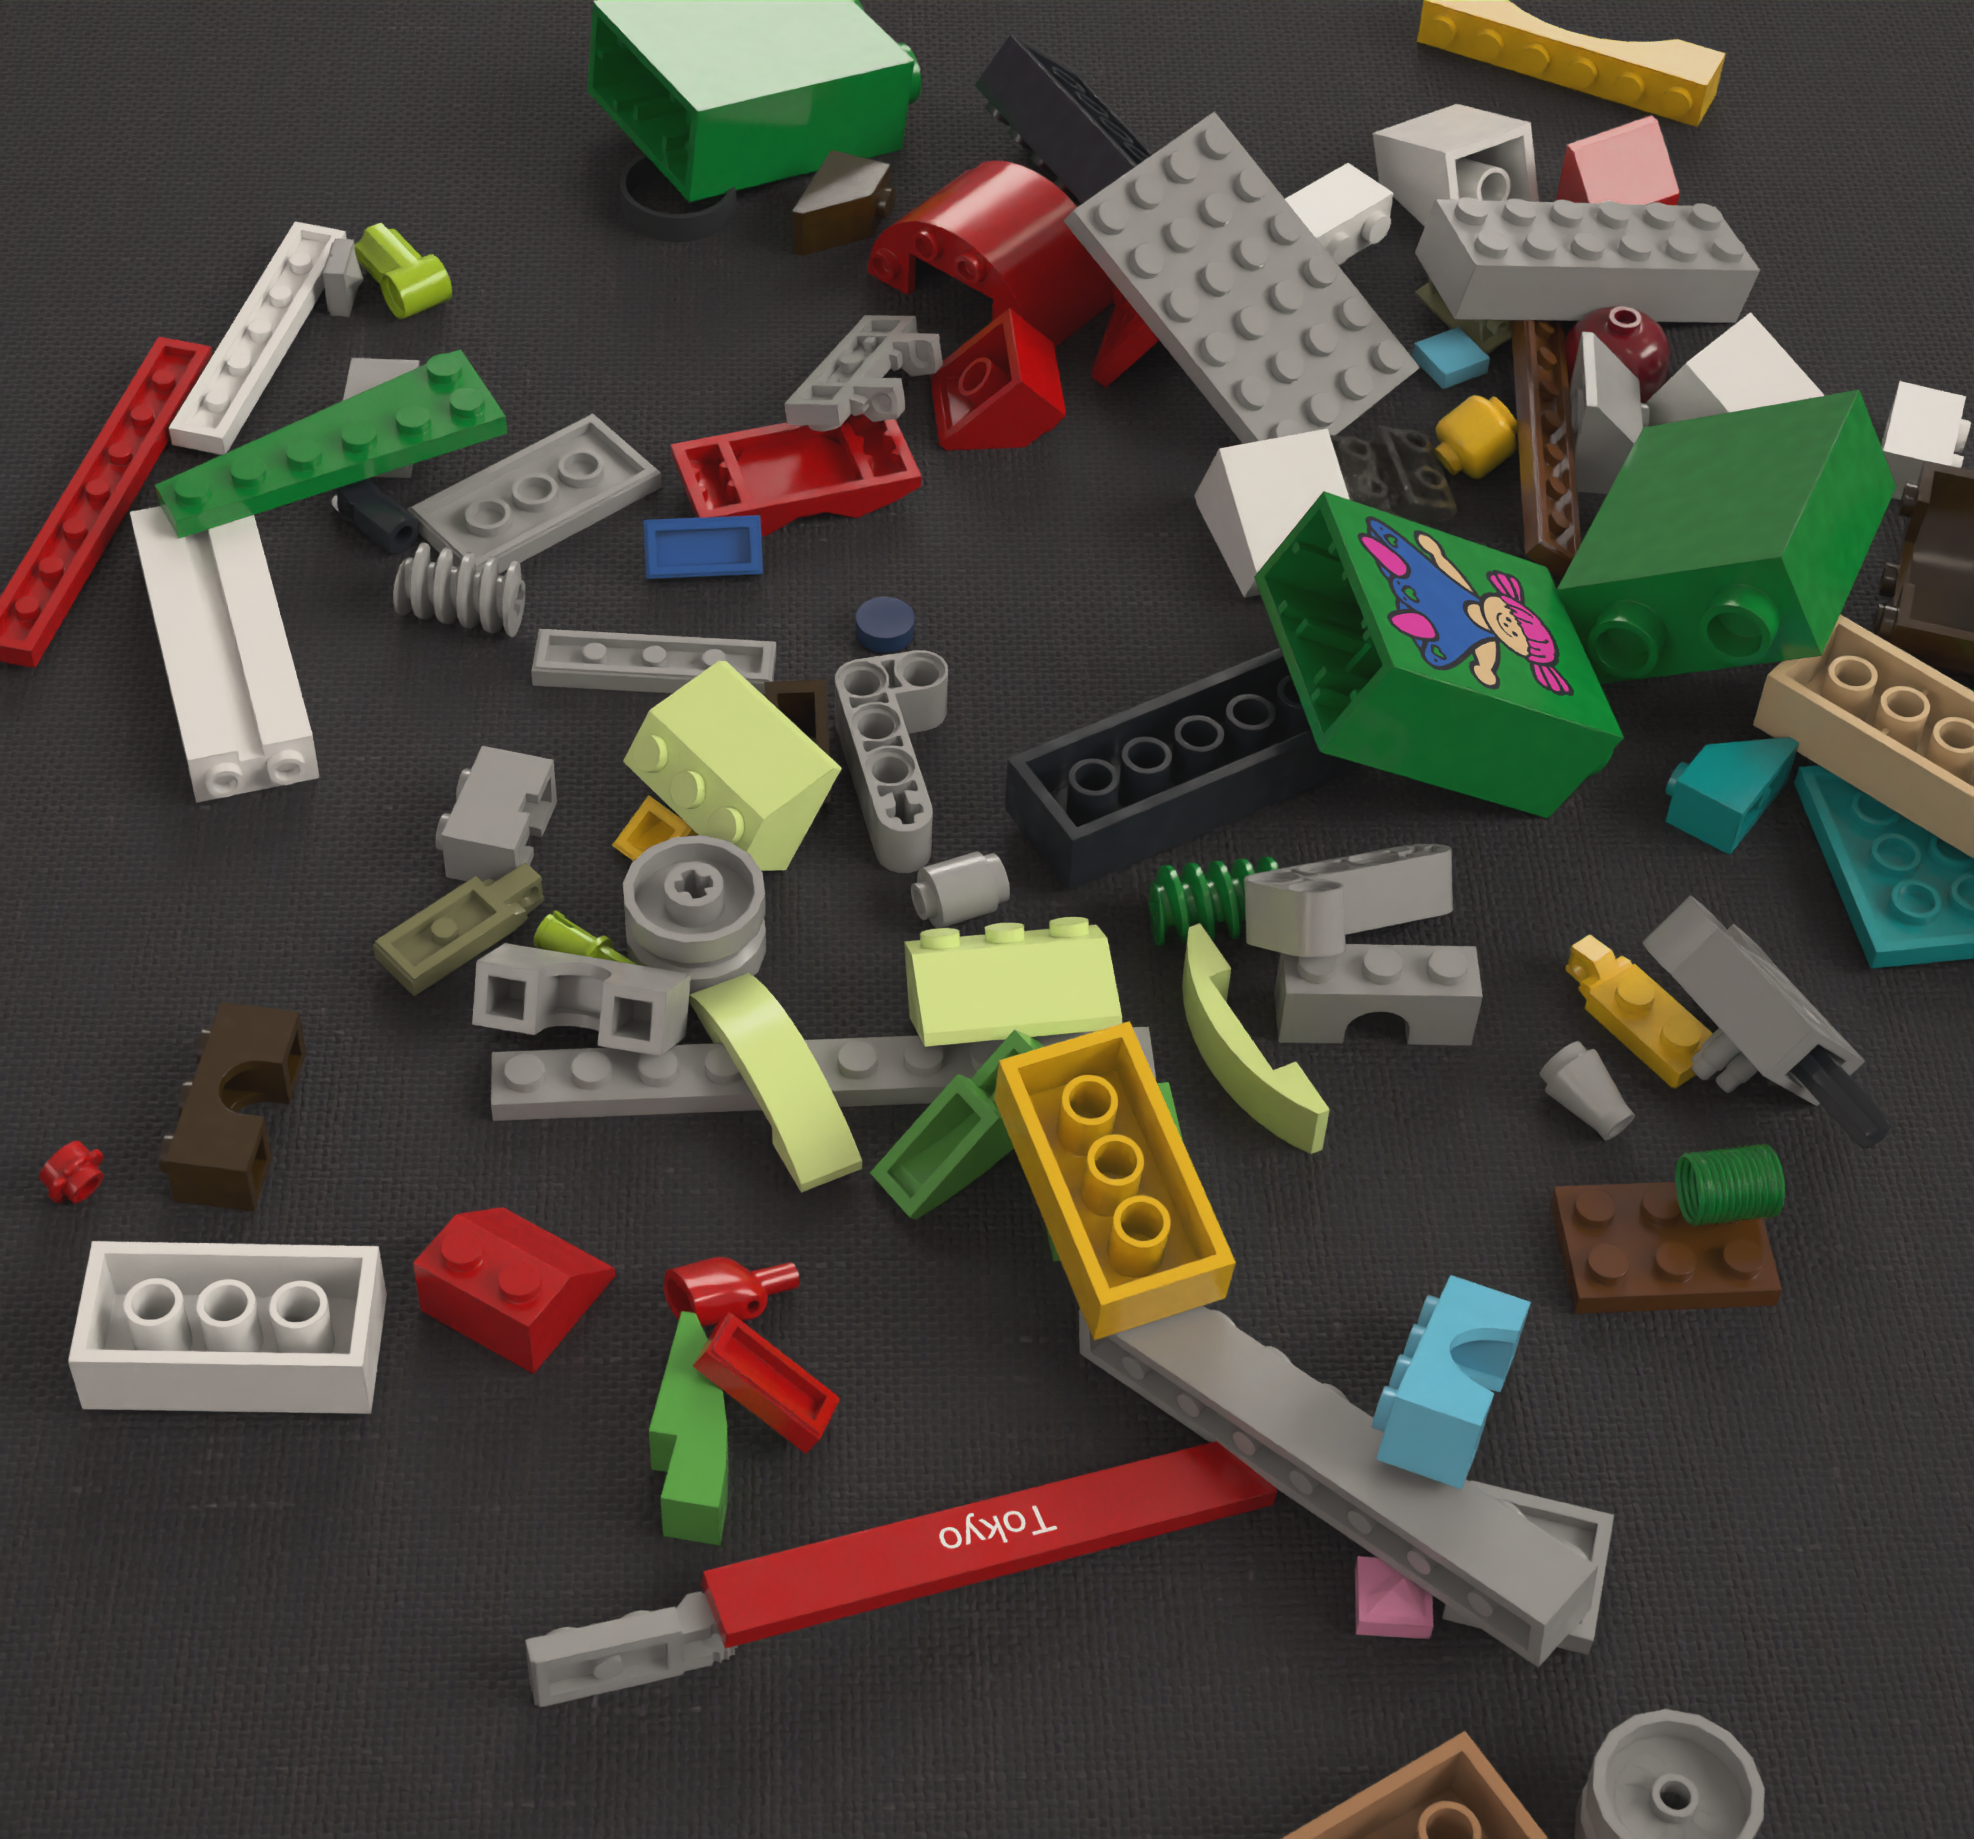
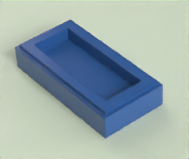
M760 515L643 520L646 579L763 574Z

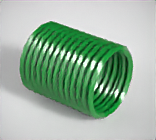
M1763 1143L1762 1145L1757 1144L1750 1147L1745 1145L1744 1147L1725 1148L1724 1150L1719 1148L1718 1150L1712 1149L1711 1151L1706 1150L1704 1152L1693 1151L1689 1154L1685 1152L1678 1159L1675 1174L1676 1193L1682 1215L1690 1225L1696 1227L1698 1225L1708 1226L1709 1224H1721L1722 1222L1728 1223L1729 1221L1734 1223L1736 1220L1739 1222L1749 1219L1754 1220L1755 1218L1760 1220L1762 1217L1765 1219L1769 1217L1775 1218L1780 1214L1785 1198L1784 1176L1779 1158L1769 1145Z

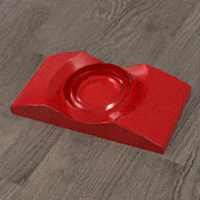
M851 413L841 426L828 431H814L809 428V425H788L786 422L671 444V456L696 518L760 515L761 536H767L797 518H810L824 512L859 518L901 499L922 485L921 473L896 419L872 422L864 414L854 416Z

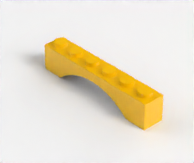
M1423 0L1417 42L1695 127H1698L1716 95L1725 53L1679 39L1658 42H1624L1599 39L1570 32L1537 19L1519 9L1509 0Z

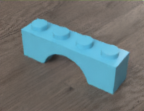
M1450 1275L1440 1299L1427 1295L1418 1323L1413 1325L1404 1353L1399 1355L1389 1386L1384 1387L1377 1405L1371 1428L1382 1431L1384 1434L1376 1460L1462 1489L1474 1460L1494 1393L1491 1391L1501 1392L1513 1362L1531 1302Z

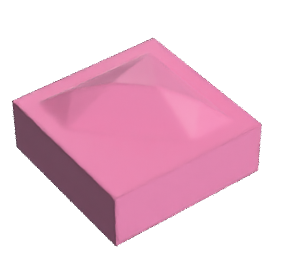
M1358 1556L1355 1566L1356 1634L1430 1639L1433 1630L1432 1594L1381 1559Z

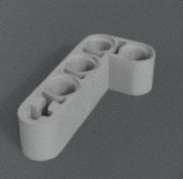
M914 650L853 660L842 665L835 674L836 730L876 857L882 866L897 873L915 872L923 868L931 857L932 804L908 733L927 731L936 728L944 721L947 713L948 665L942 657L926 650Z
M1411 844L1248 875L1244 877L1247 944L1299 957L1334 956L1346 951L1345 935L1448 914L1453 911L1451 847L1441 844Z

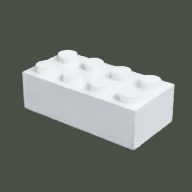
M92 1241L68 1360L82 1409L371 1414L387 1296L379 1246Z

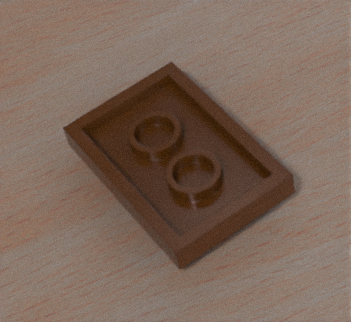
M1675 1182L1554 1186L1550 1204L1574 1314L1777 1305L1782 1288L1763 1217L1760 1220L1757 1218L1747 1221L1742 1220L1741 1222L1736 1220L1734 1223L1729 1221L1728 1223L1722 1222L1721 1224L1716 1223L1714 1225H1698L1694 1227L1682 1215Z

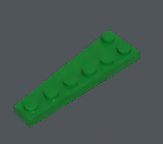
M461 349L449 354H437L431 357L427 364L156 484L158 503L180 539L507 434L506 416Z

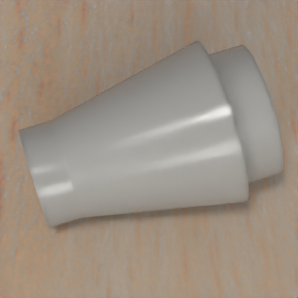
M1580 1041L1573 1042L1560 1050L1540 1071V1077L1547 1084L1545 1092L1594 1128L1605 1141L1618 1135L1635 1118V1114L1626 1105L1595 1049L1587 1050Z

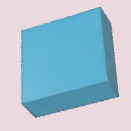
M1460 327L1416 342L1412 356L1442 389L1487 373L1490 357Z

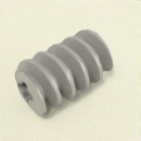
M421 543L414 557L404 559L399 567L393 589V604L398 615L408 614L413 609L415 616L419 619L427 620L436 614L437 619L443 624L454 623L459 618L460 624L467 629H473L481 622L483 629L492 634L499 632L504 626L506 634L514 637L518 632L524 613L525 582L521 577V565L517 561H513L510 564L505 576H500L496 557L490 556L482 572L476 571L475 555L472 552H467L459 567L453 566L451 548L444 547L437 561L431 562L429 545Z

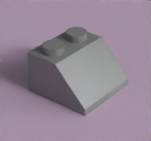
M1582 332L1569 388L1577 492L1608 494L1642 428L1648 427L1650 410L1648 403H1641L1638 378L1594 333Z

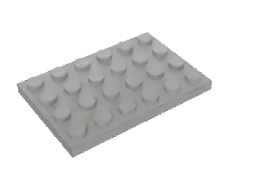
M1215 111L1073 210L1064 220L1066 225L1243 444L1327 428L1332 439L1420 368Z

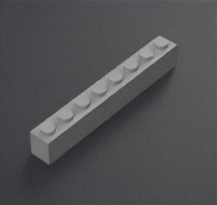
M1200 1306L1093 1340L1082 1311L1079 1309L1081 1355L1208 1442L1218 1441L1278 1490L1538 1668L1590 1611L1598 1566L1589 1561L1577 1546L1565 1540H1557L1527 1520L1516 1506L1508 1501L1495 1499L1468 1480H1465L1462 1489L1376 1460L1384 1432L1371 1428L1373 1417L1351 1404L1346 1396L1336 1387L1326 1383L1321 1384L1292 1365L1288 1357L1280 1350L1271 1346L1265 1347L1239 1330L1224 1313Z

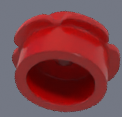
M80 1141L70 1142L58 1150L46 1162L39 1174V1180L49 1189L48 1197L55 1203L64 1202L68 1198L74 1204L88 1198L103 1181L104 1174L99 1170L98 1166L103 1161V1154L98 1149L90 1152Z

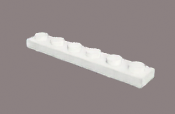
M294 222L169 426L172 445L220 455L228 452L325 288L323 270L331 244L335 238L346 239V231Z

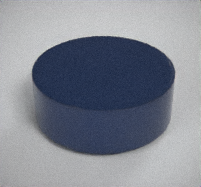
M876 597L864 602L856 612V637L864 647L875 652L891 653L899 651L908 646L914 637V612L907 603L897 598Z

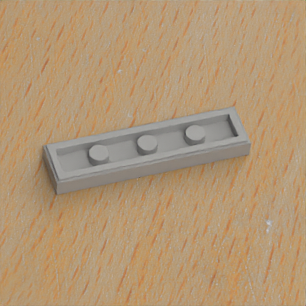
M539 629L531 670L533 686L674 693L717 661H727L764 696V682L774 681L776 642Z

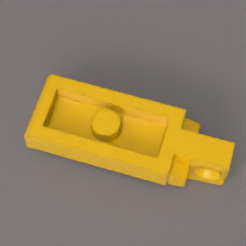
M1588 935L1573 944L1570 948L1571 953L1565 970L1580 983L1578 989L1587 1000L1584 1009L1672 1089H1676L1696 1076L1692 1070V1057L1702 1048V1044L1713 1033L1636 964L1632 965L1631 960L1623 956L1615 959L1612 950L1592 935Z

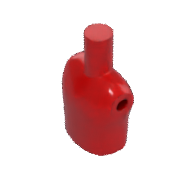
M722 1256L668 1269L664 1276V1294L672 1313L678 1320L682 1311L696 1313L702 1327L719 1323L728 1312L735 1315L741 1321L754 1319L767 1308L768 1295L797 1289L799 1286L798 1271L792 1262L749 1271L735 1260Z

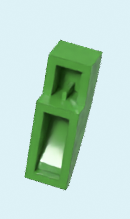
M1014 1029L971 1079L957 1074L870 1172L910 1218L917 1220L984 1174L1014 1149L994 1101L999 1060L1044 1047L1038 1040Z
M682 1311L649 1428L651 1469L667 1472L661 1495L663 1536L720 1546L728 1505L729 1466L727 1420L723 1389L693 1367L708 1339L696 1313Z

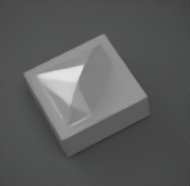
M335 238L331 244L323 270L327 308L330 316L350 317L357 289L364 280L356 257L354 240Z

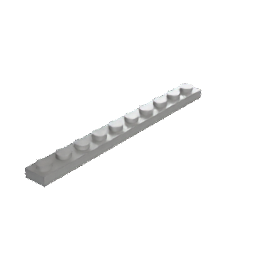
M1132 1027L1156 1080L1149 1027ZM1095 1031L1031 1038L1038 1040L1045 1047ZM919 1036L804 1041L824 1074L839 1107L932 1103L957 1074L971 1079L1005 1039L927 1047L924 1046ZM723 1043L675 1045L662 1056L614 1048L492 1052L491 1109L493 1121L762 1110Z

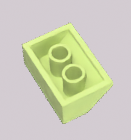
M717 661L650 709L623 760L698 835L731 842L749 853L761 871L786 870L842 769L727 661Z
M1082 917L1054 919L1049 922L1050 929L1024 931V925L1020 923L992 924L985 927V935L960 937L959 930L952 928L923 931L920 933V940L904 942L909 1017L925 1047L1003 1040L1014 1029L1029 1037L1099 1031L1122 1024L1121 1007L1106 935L1097 925H1089L1088 919Z

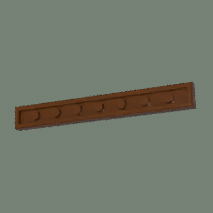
M1511 320L1525 555L1538 564L1547 567L1550 572L1563 579L1581 545L1567 360L1564 352L1563 320Z

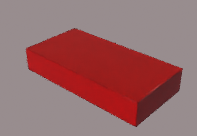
M730 1312L715 1326L693 1364L695 1369L805 1454L820 1440L840 1401L839 1396Z

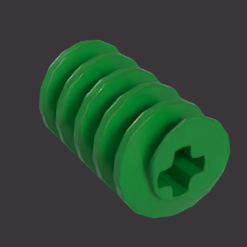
M1268 856L1260 857L1254 870L1247 859H1236L1231 866L1230 874L1222 861H1211L1207 866L1205 876L1197 863H1186L1182 869L1180 879L1172 865L1161 866L1157 871L1155 882L1152 881L1149 888L1150 921L1156 945L1164 946L1168 927H1175L1181 943L1187 944L1189 927L1199 923L1212 941L1215 938L1217 925L1221 922L1225 923L1231 939H1239L1242 923L1246 920L1244 877L1279 869L1275 860Z

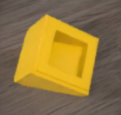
M648 795L612 846L632 861H635L651 846L674 837L699 835L683 819Z

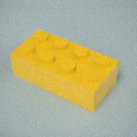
M1130 1021L999 1060L994 1101L1093 1340L1225 1299L1236 1262Z

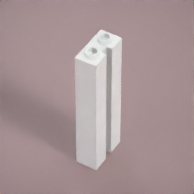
M161 506L130 512L139 559L196 803L319 778L313 735L254 515L179 539Z

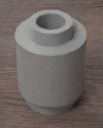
M976 851L920 868L917 875V883L911 885V897L918 916L922 920L929 919L932 925L938 929L995 912L998 904L1009 900L1010 887L1005 868L999 857L994 853L983 856L980 852Z

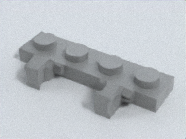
M865 315L784 403L787 424L809 425V428L814 431H828L841 426L851 413L854 416L864 414L872 422L898 419L905 410L901 378H883V376L890 368L895 371L900 367L911 377L936 373L943 365L939 334L918 333L915 316Z

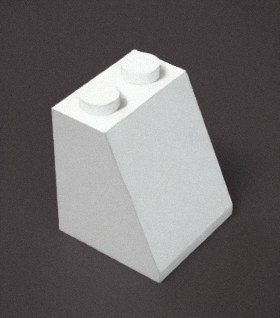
M1455 104L1373 133L1379 183L1393 192V197L1424 227L1435 199L1459 200L1463 197H1471L1477 200L1507 201L1516 198L1527 202H1539L1531 122Z
M1750 312L1683 365L1646 402L1649 404L1650 410L1648 427L1825 395Z
M1328 428L1219 448L1194 495L1197 506L1244 598L1261 595L1254 576L1323 491L1350 500Z

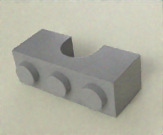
M504 943L477 960L472 1025L531 1035L554 1026L585 1027L599 1031L598 1046L662 1056L686 1037L691 974Z
M1346 944L1345 952L1327 957H1299L1280 953L1274 991L1278 1043L1343 1044L1346 1027L1352 1020L1366 1013L1390 1012L1404 1018L1407 1045H1472L1483 997L1476 946Z

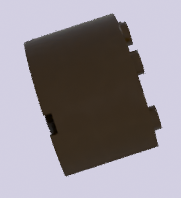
M1924 460L1918 482L1906 481L1898 515L1907 517L1896 563L1886 562L1882 572L1878 596L1887 597L1888 601L1887 604L1879 602L1871 632L1932 668L1974 677V471Z

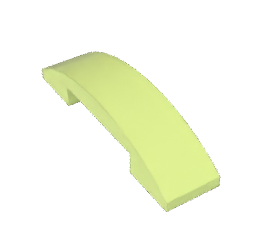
M1200 923L1189 927L1182 981L1183 1003L1192 1036L1203 1059L1226 1092L1241 1108L1266 1129L1309 1154L1322 1150L1330 1109L1297 1062L1275 1070L1271 1068L1227 1004L1231 967Z
M746 973L689 994L690 1004L714 1044L723 1043L772 1126V1144L801 1193L862 1169V1159L824 1074L796 1026L769 990L753 975Z

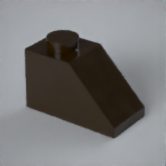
M831 150L793 209V254L804 256L871 238L882 218L888 219L894 208L896 190L890 187V164Z

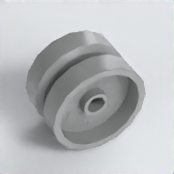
M704 835L674 837L651 846L632 862L623 881L629 960L641 966L690 973L689 994L746 973H750L753 976L758 973L766 954L765 888L763 872L749 853L726 840Z
M1668 1709L1637 1714L1610 1731L1596 1754L1588 1774V1782L1581 1793L1576 1807L1574 1838L1754 1839L1763 1821L1764 1786L1752 1756L1729 1731L1696 1714Z

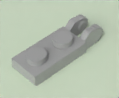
M701 1591L687 1594L677 1608L670 1607L652 1612L635 1611L626 1614L620 1619L580 1628L563 1627L553 1630L544 1636L525 1640L530 1686L535 1705L539 1704V1708L683 1675L684 1671L713 1665L714 1661L721 1663L724 1659L729 1660V1656L734 1655L735 1648H738V1645L724 1648L717 1629V1623L705 1593L703 1594Z

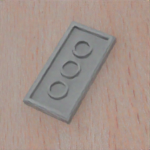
M591 414L408 508L407 511L418 519V533L439 553H441L444 547L451 548L453 566L459 567L464 555L467 552H472L475 555L476 571L482 572L487 559L492 556L498 560L500 574L506 571L513 561L521 563L662 488L661 472L598 417Z

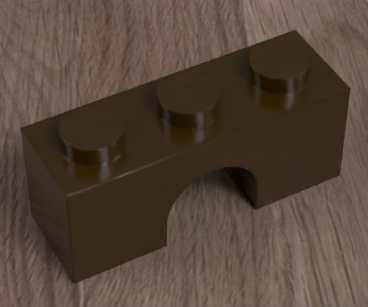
M220 1002L212 1028L204 1027L201 1031L197 1047L198 1068L194 1079H186L181 1087L178 1103L179 1122L175 1133L167 1132L165 1134L160 1149V1171L168 1173L174 1202L255 1212L272 1160V1153L264 1117L237 1112L243 1107L257 1102L290 1104L307 1053L299 1011Z

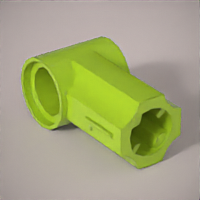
M382 223L365 229L363 237L355 244L357 260L381 285L385 301L398 319H405L449 301L452 298V286L448 273L435 255L429 254L421 257L395 229H388Z

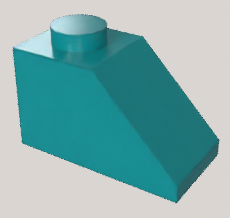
M1790 737L1705 745L1690 765L1682 761L1671 775L1665 793L1672 797L1665 822L1730 855L1787 784L1800 742Z

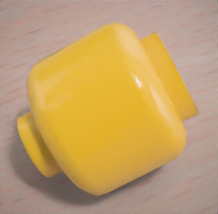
M1473 395L1439 421L1436 426V434L1440 445L1434 449V452L1442 465L1452 475L1455 476L1458 472L1463 471L1473 479H1481L1517 450L1515 436L1518 433L1517 421L1498 398L1493 396L1487 400L1479 395Z

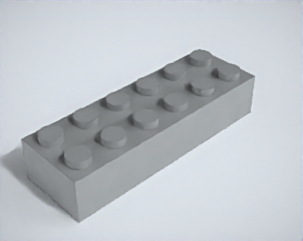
M1463 197L1459 200L1435 199L1415 251L1416 256L1454 319L1579 321L1585 314L1599 308L1626 306L1645 313L1656 322L1736 323L1760 272L1755 262L1745 250V246L1738 240L1724 220L1721 212L1715 206L1703 203L1695 204L1694 206L1665 205L1659 202L1641 205L1620 204L1614 201H1604L1602 203H1574L1568 200L1527 202L1516 198L1507 201L1477 200L1471 197Z

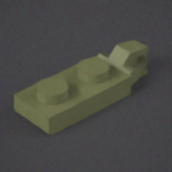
M526 862L496 882L492 878L481 881L475 876L377 939L373 944L375 959L415 997L521 926L528 919L526 915L544 901L541 884L542 878Z

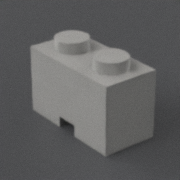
M481 746L472 768L463 769L459 777L456 803L451 814L444 813L438 823L436 848L443 851L446 877L468 881L477 876L481 881L492 878L496 882L525 862L530 866L534 857V849L525 845L530 835L543 836L557 803L554 760Z

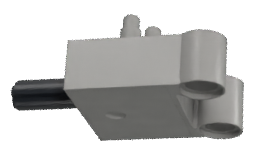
M1689 896L1642 941L1649 953L1674 977L1719 1027L1692 1057V1070L1699 1078L1708 1080L1715 1072L1726 1067L1716 1077V1083L1726 1093H1731L1740 1084L1746 1083L1759 1071L1764 1077L1816 1106L1821 1104L1859 1147L1868 1149L1881 1142L1887 1136L1886 1134L1892 1127L1890 1119L1850 1077L1865 1062L1864 1059L1778 969L1766 953L1739 927L1733 924L1726 929L1698 900Z

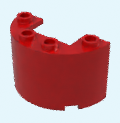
M1006 161L983 162L979 166L962 173L887 228L875 241L868 261L867 273L909 295L915 290L916 257L992 298V321L1010 308L1054 343V347H1057L1113 302L1111 279L1064 222L1071 212L1078 207L1063 191L1042 175L1024 166Z

